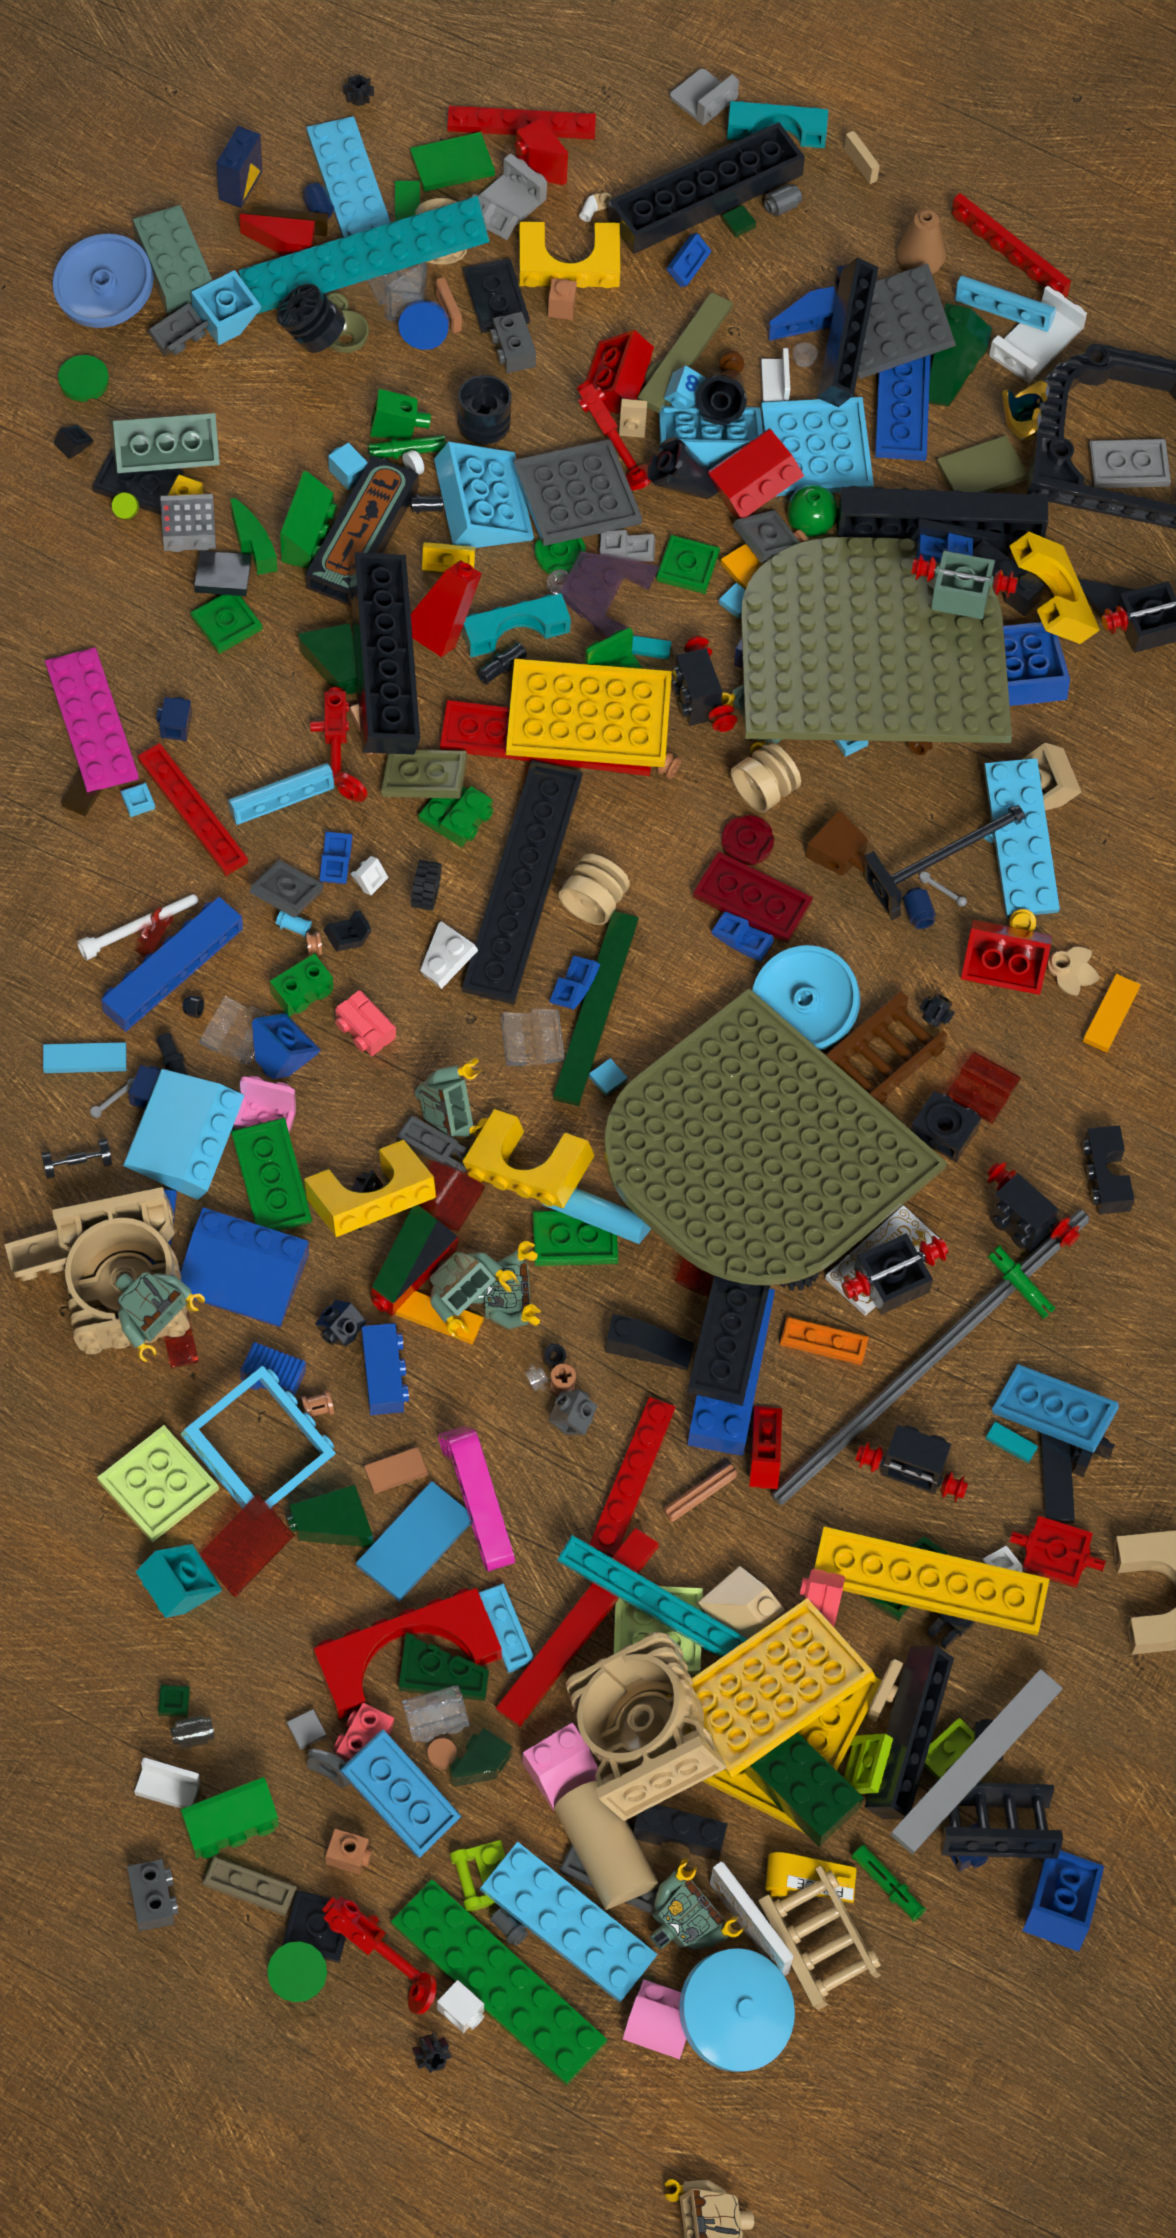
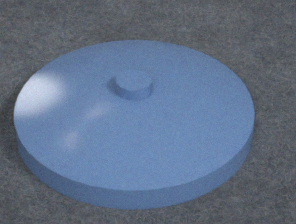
M117 234L94 235L79 241L62 256L54 272L53 291L62 311L74 322L93 328L110 327L130 319L145 305L153 288V269L145 251L130 238Z

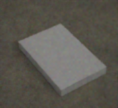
M1166 439L1098 440L1089 442L1094 488L1170 487L1171 479Z

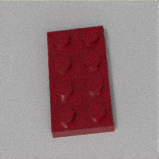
M717 852L693 892V898L723 913L728 912L746 919L750 926L773 935V937L787 944L813 902V897L721 852Z

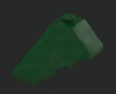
M946 303L944 312L956 346L934 354L929 382V403L950 407L964 386L968 376L973 373L981 357H984L986 354L992 327L971 308Z

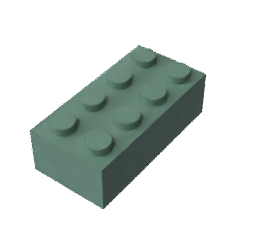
M178 205L134 218V238L137 244L145 251L152 265L154 285L167 315L176 312L188 303L192 306L191 292L213 280L181 206Z

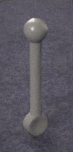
M928 872L920 874L919 880L922 883L931 884L954 899L958 906L964 907L967 900L965 897L957 896L931 879Z
M134 1078L129 1079L127 1085L99 1107H92L90 1111L92 1117L99 1118L105 1108L131 1088Z

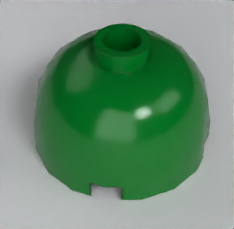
M806 485L795 491L788 502L786 518L792 529L794 527L796 530H801L807 537L824 536L837 522L838 504L834 495L828 489L820 485Z

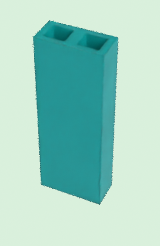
M633 636L632 654L669 660L672 641Z
M997 1422L993 1424L986 1436L987 1441L1028 1464L1038 1449V1446Z

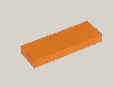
M787 1316L780 1345L862 1365L869 1336Z

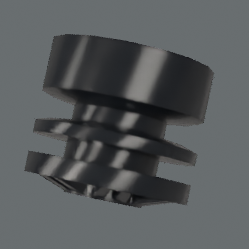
M314 284L301 285L291 291L282 301L277 313L278 323L307 352L311 353L323 351L331 346L344 329V314Z
M479 375L471 377L460 387L457 426L460 433L467 440L476 444L487 445L500 441L509 432L512 393L509 386L503 380L490 375Z

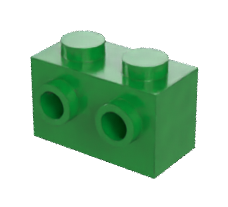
M315 953L269 981L270 994L289 1017L295 1013H302L308 1008L309 1004L317 999L322 1000L334 990L333 976Z

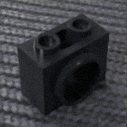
M934 1091L912 1123L911 1131L930 1148L957 1163L979 1130L981 1117L973 1109L964 1108L955 1103L950 1096ZM945 1126L950 1130L942 1131L938 1127Z

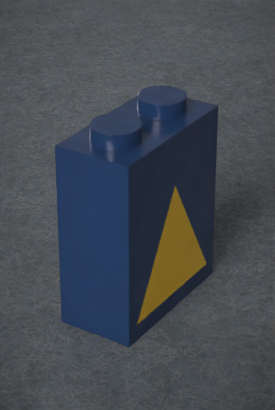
M237 126L216 162L219 200L242 208L262 173L261 134Z

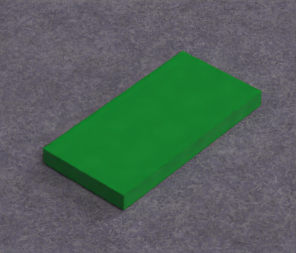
M285 1117L231 1131L255 1224L272 1230L283 1231L313 1223Z

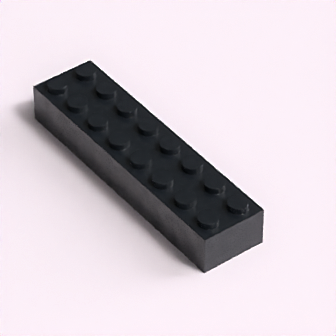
M780 122L609 200L608 220L611 223H620V236L631 252L635 254L802 176L805 156Z
M841 487L837 514V537L910 539V532L918 519H926L1015 535L1017 540L1028 532L1045 538L1049 522L1048 495L1036 493L1013 494L1011 492L988 493L985 491L962 492L960 490L936 491L934 489L911 490L909 488Z
M354 552L349 566L362 753L414 755L421 738L406 555Z

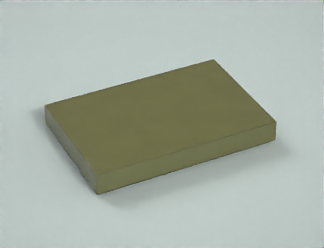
M1006 435L937 459L936 463L951 491H985L991 493L1025 481L1028 478L1024 466Z
M416 750L414 755L388 754L381 787L382 797L460 799L468 758L467 751Z

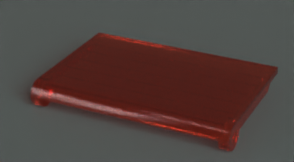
M256 1494L199 1555L234 1597H237L277 1553L295 1537V1534L287 1528L262 1497Z

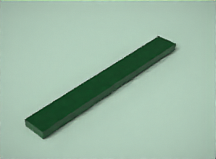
M614 911L611 915L597 959L600 967L586 993L553 1095V1100L580 1106L589 1073L591 1072L635 935L639 917Z

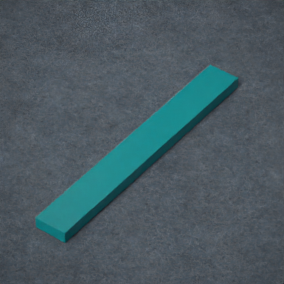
M573 1535L557 1559V1562L719 1658H722L748 1640L746 1637Z

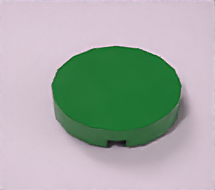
M89 355L74 356L66 360L58 373L61 391L65 396L74 401L87 402L88 399H97L103 395L109 385L107 367L101 360Z
M582 538L543 546L541 539H539L535 544V560L538 566L548 574L554 576L573 574L582 567L585 561L586 546Z
M300 1941L290 1942L278 1948L270 1958L267 1968L268 1981L273 1991L282 1999L291 2002H304L315 1997L325 1986L328 1976L327 1962L321 1952L313 1945Z

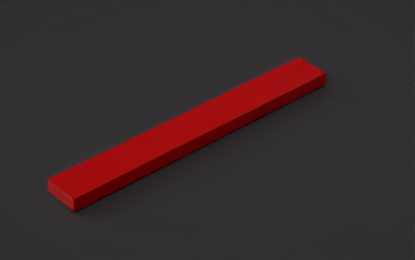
M635 1528L612 1559L639 1574L659 1548V1543ZM592 1583L496 1707L497 1712L521 1727L619 1598Z

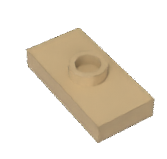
M622 399L620 436L645 438L647 401Z
M896 1659L891 1661L868 1710L867 1718L877 1722L885 1702L892 1703L899 1688L894 1683L902 1668V1662Z

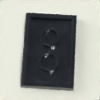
M511 258L462 268L464 282L481 333H486L493 329V318L519 312L523 313L526 324H530L528 311Z
M111 449L92 489L95 493L113 499L120 493L132 494L137 498L139 508L161 515V496H168L178 475L184 476V471L180 469L117 473L113 450Z

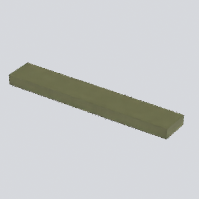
M712 292L644 387L637 400L647 401V408L657 413L661 412L668 402L664 399L672 373L685 365L689 368L693 366L732 310L733 302Z

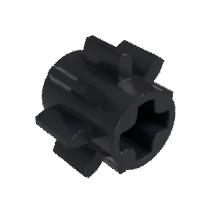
M359 74L352 78L348 77V85H343V94L347 95L348 103L351 102L354 105L361 106L365 103H370V96H374V87L371 86L370 78L366 79Z
M935 993L933 998L931 996L925 997L919 1007L924 1011L922 1018L936 1027H939L941 1023H949L955 1013L950 1009L953 1004L952 1001L938 993Z
M432 2033L431 2035L419 2038L417 2047L412 2048L415 2062L419 2069L425 2066L429 2073H432V2071L445 2068L447 2059L452 2057L445 2037L439 2040L435 2033Z

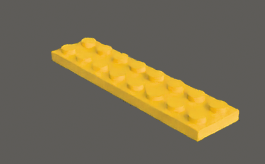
M828 1527L823 1528L814 1569L826 1571L827 1573L843 1575L845 1581L842 1591L1036 1636L1039 1633L1050 1580L1045 1577Z

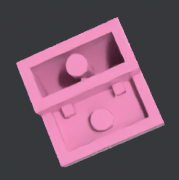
M643 1980L635 1999L623 2040L680 2060L687 2041L679 2014L681 1992Z

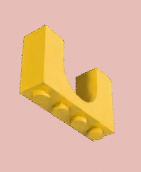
M520 222L519 286H551L552 279H567L569 281H576L579 288L620 287V223H595L594 250L587 259L578 263H563L550 256L546 250L545 222Z
M1028 532L1009 546L1018 567L1039 576L1055 596L1037 609L1045 631L1078 644L1083 643L1100 631L1063 545Z
M494 1109L462 1161L468 1176L476 1182L485 1181L497 1189H508L516 1192L523 1198L528 1199L531 1197L539 1200L546 1206L552 1207L554 1205L564 1209L595 1156L589 1141L564 1133L552 1155L545 1163L530 1170L514 1169L508 1166V1160L522 1137L524 1130L517 1116Z
M404 1140L379 1149L381 1170L390 1180V1183L380 1190L369 1193L350 1191L340 1184L329 1169L304 1179L307 1201L335 1237L436 1198L434 1176Z

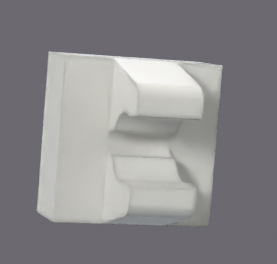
M370 856L366 861L361 862V867L356 872L353 871L351 873L354 881L368 895H372L388 879L378 858Z

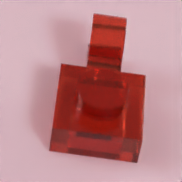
M161 907L154 910L151 914L152 927L150 929L146 927L137 938V941L140 943L135 951L143 957L153 951L165 933L166 927L173 922V916H169L165 922L160 920L159 913L162 911Z

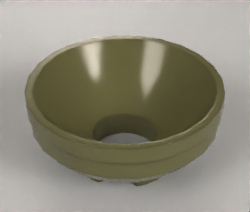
M342 310L345 324L339 338L343 335H350L353 341L349 344H343L337 339L329 347L341 353H350L364 346L368 339L369 327L362 315L354 311Z

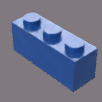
M396 1323L362 1326L370 1415L404 1412V1402H409L408 1385H402L401 1376H406L405 1359H399L398 1351L403 1350L402 1333H396Z

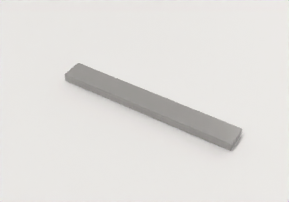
M1040 1669L890 1835L913 1855L1063 1688Z

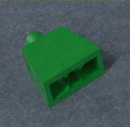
M378 389L371 417L370 437L411 439L414 427L429 429L431 414L417 412L418 400L415 397Z

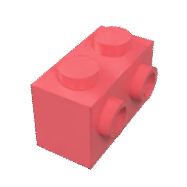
M363 1703L358 1712L353 1710L346 1724L349 1727L346 1735H339L333 1748L336 1751V1756L347 1763L381 1729H384L390 1735L393 1729L394 1718Z

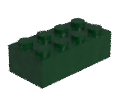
M798 1732L743 1770L818 1847L861 1808L863 1796Z

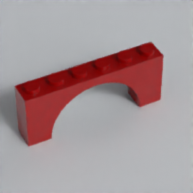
M468 1588L461 1589L455 1592L453 1597L445 1600L441 1598L434 1599L428 1602L426 1607L418 1610L414 1608L407 1609L401 1612L399 1617L391 1620L386 1618L374 1622L372 1627L364 1630L353 1629L344 1635L345 1637L337 1640L326 1639L320 1642L316 1648H313L315 1662L338 1719L350 1716L353 1710L358 1712L363 1703L366 1704L362 1686L370 1661L385 1645L406 1636V1632L411 1635L429 1634L444 1638L458 1646L471 1662L480 1666L502 1659L501 1645L477 1588L472 1590Z

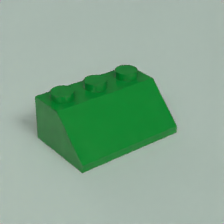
M303 471L280 533L281 560L283 563L309 569L321 547L322 539L325 540L329 533L330 525L328 523L330 519L335 518L337 504L334 503V493L306 471Z
M265 1777L180 1809L183 1827L196 1859L199 1857L204 1859L213 1857L220 1852V1849L227 1846L232 1848L241 1846L247 1842V1838L255 1835L259 1837L269 1835L275 1831V1827L279 1826L278 1815Z

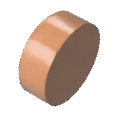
M438 1738L432 1741L427 1750L429 1763L437 1769L451 1767L457 1757L454 1743L446 1738Z

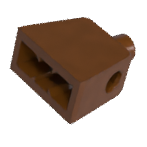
M838 811L807 844L806 858L841 876L845 875L852 866L864 874V853L867 849L868 839L841 811Z

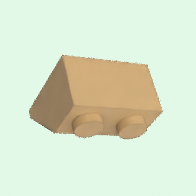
M1044 743L1021 759L1037 758L1045 811L1063 806L1082 792L1063 748Z

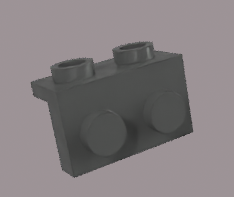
M188 303L150 328L147 332L164 357L170 353H173L175 356L187 348L185 343L191 339L195 343L206 335L205 329L210 324L208 321L203 323L193 307Z

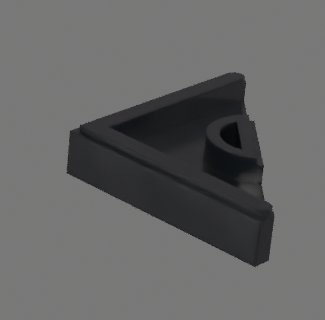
M1078 579L1088 603L1101 619L1105 615L1106 609H1110L1112 613L1116 611L1121 593L1136 590Z

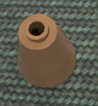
M921 210L917 212L900 240L896 250V258L903 270L905 268L910 270L928 263L931 273L935 274L944 264L946 250L939 217L934 211Z

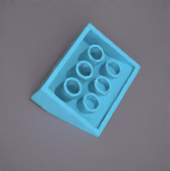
M664 406L659 413V446L668 438L675 437L683 441L709 469H712L763 433L760 407H746L742 416L728 425H715L705 420L697 406H692L685 411L674 406Z
M448 442L434 458L453 545L480 548L533 540L534 535L526 500L513 469V460H516L515 452Z
M162 1069L123 1166L199 1200L209 1189L245 1095L219 1083Z

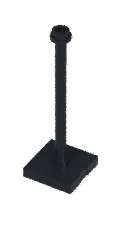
M1011 805L1008 807V813L893 875L887 872L875 852L872 851L864 856V879L890 919L894 920L901 916V892L896 886L897 884L1012 822L1016 825L1022 823V820L1025 819V814L1019 805Z

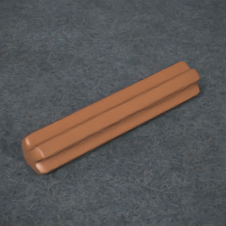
M730 1463L724 1465L664 1508L666 1517L671 1522L680 1518L737 1477L736 1469Z

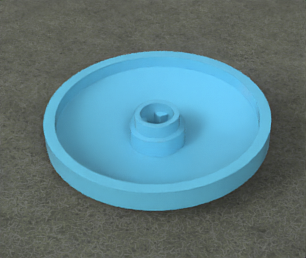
M818 946L792 947L775 955L759 972L752 990L820 1051L832 1047L845 1037L855 1023L860 1008L859 985L849 965L834 952Z
M727 1949L707 1956L689 1973L681 1991L679 2014L685 2037L699 2057L718 2069L730 2072H744L767 2065L782 2052L793 2030L795 2007L790 1986L782 1972L773 1962L751 1950Z

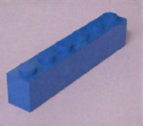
M220 897L214 902H208L202 908L199 915L194 919L187 920L175 936H169L159 950L148 954L136 970L129 971L123 977L120 984L115 988L111 987L104 993L101 999L103 1012L121 1029L127 1032L243 930L242 916Z

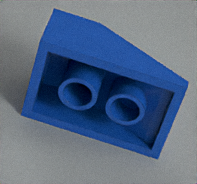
M1060 1850L1058 1859L1044 1858L1022 1931L1079 1952L1090 1928L1104 1866Z

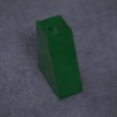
M350 624L298 634L301 654L332 688H341L343 691H346V694L358 692L354 639Z
M355 1484L289 1505L290 1515L286 1516L287 1524L291 1533L296 1532L299 1541L370 1547L373 1545V1534Z

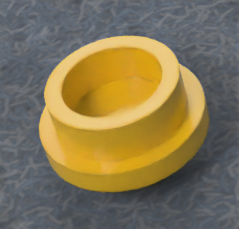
M1018 909L1011 915L1009 924L1013 928L1034 931L1036 917L1028 909Z

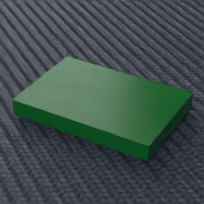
M481 132L410 148V155L424 192L495 176V168Z
M533 1211L534 1252L537 1253V1259L534 1260L535 1266L618 1264L617 1235L559 1211Z

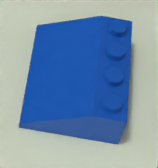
M1042 622L1003 626L1009 705L1015 706L1067 700L1070 677L1059 637L1045 631Z
M203 1208L194 1228L182 1266L181 1281L191 1289L192 1294L203 1295L205 1298L204 1303L281 1327L309 1257V1241Z

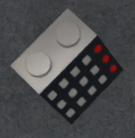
M213 494L161 496L164 551L180 552L182 550L206 551L208 549H216Z

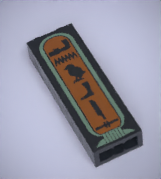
M371 456L305 574L307 589L351 606L349 566L354 552L383 554L410 505L411 496H415L419 489L418 473H415L410 468L395 465L387 459Z

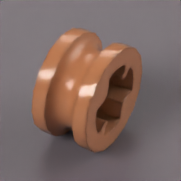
M667 753L665 767H659L658 773L660 775L666 774V778L672 779L679 769L681 758H673L672 753Z
M316 931L314 935L307 932L308 956L314 953L322 955L320 932Z

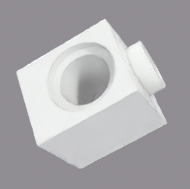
M458 1980L437 2001V2010L462 2033L469 2027L472 2030L476 2028L484 2018L482 2014L484 2012V2003Z

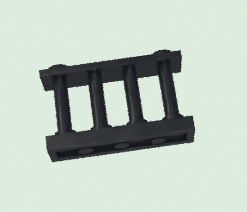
M978 1782L948 1815L949 1827L944 1828L940 1844L941 1855L1058 1859L1063 1842L1062 1830H1049L1045 1808L1049 1809L1054 1785ZM958 1806H975L979 1828L961 1827ZM987 1807H1004L1008 1829L990 1827ZM1016 1808H1033L1037 1829H1020Z

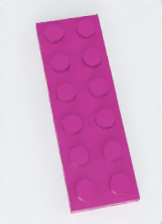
M96 647L45 660V666L86 791L101 790L139 780Z

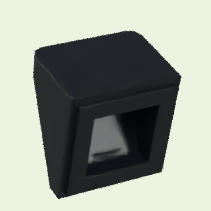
M79 425L59 429L54 444L70 459L93 444L94 440Z

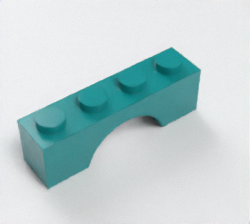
M730 101L727 140L739 141L780 122L786 131L796 137L800 146L825 148L828 109Z
M562 593L556 595L549 594L540 599L521 601L516 605L497 607L480 614L472 613L466 617L461 632L471 658L495 652L500 636L513 628L526 627L533 629L545 639L570 633L571 618Z

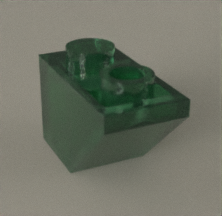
M485 1728L482 1729L479 1735L474 1733L465 1747L468 1751L462 1759L457 1757L449 1769L451 1773L450 1784L457 1787L496 1779L512 1757L513 1746Z

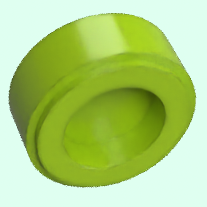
M120 493L112 501V510L119 518L131 519L138 513L139 502L132 494Z

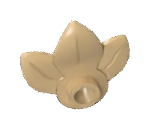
M1073 947L1067 952L1059 951L1049 957L1047 963L1048 970L1057 977L1058 986L1067 994L1077 996L1080 992V986H1089L1099 980L1100 976L1096 970L1087 963L1092 955L1091 950L1083 947ZM1061 963L1065 968H1060L1056 964Z

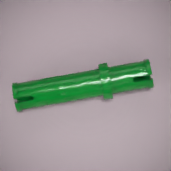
M445 436L401 441L390 439V442L368 444L369 459L371 456H375L380 459L392 457L395 460L410 450H415L418 454L438 452L446 445V441H444Z
M1001 1245L994 1249L1001 1259L993 1252L987 1255V1258L1002 1272V1278L1005 1281L1009 1280L1042 1319L1049 1315L1042 1305L1051 1313L1055 1310L1056 1307L1021 1270L1022 1266L1018 1262L1015 1264L1002 1249Z
M865 1844L854 1852L852 1859L888 1894L889 1901L892 1904L896 1903L913 1922L923 1915L926 1908L908 1891L910 1887L906 1883L902 1884ZM870 1863H871L887 1880H884V1879L878 1874V1872L870 1865ZM891 1886H893L908 1901V1903H906Z

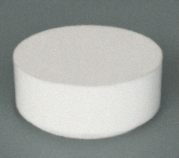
M410 450L403 454L402 458L405 467L412 469L419 475L424 472V463L418 452Z

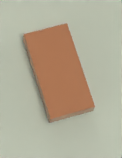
M445 277L436 279L435 295L440 306L449 317V327L453 334L462 331V315Z
M418 1447L364 1466L374 1494L428 1475Z

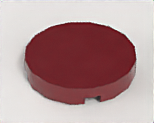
M754 815L733 818L725 825L722 832V849L727 856L745 865L759 864L765 861L773 850L774 835L772 828L762 818Z

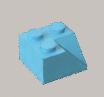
M235 270L191 292L192 307L203 323L208 321L210 325L206 329L218 346L240 335L261 309V305Z

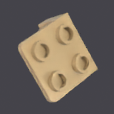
M57 1229L4 1244L12 1275L14 1278L20 1277V1281L37 1278V1272L46 1269L49 1274L65 1270L64 1264H66L67 1256L64 1255L60 1247Z

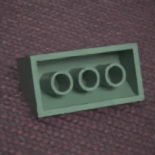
M215 413L110 421L111 443L117 473L220 465Z

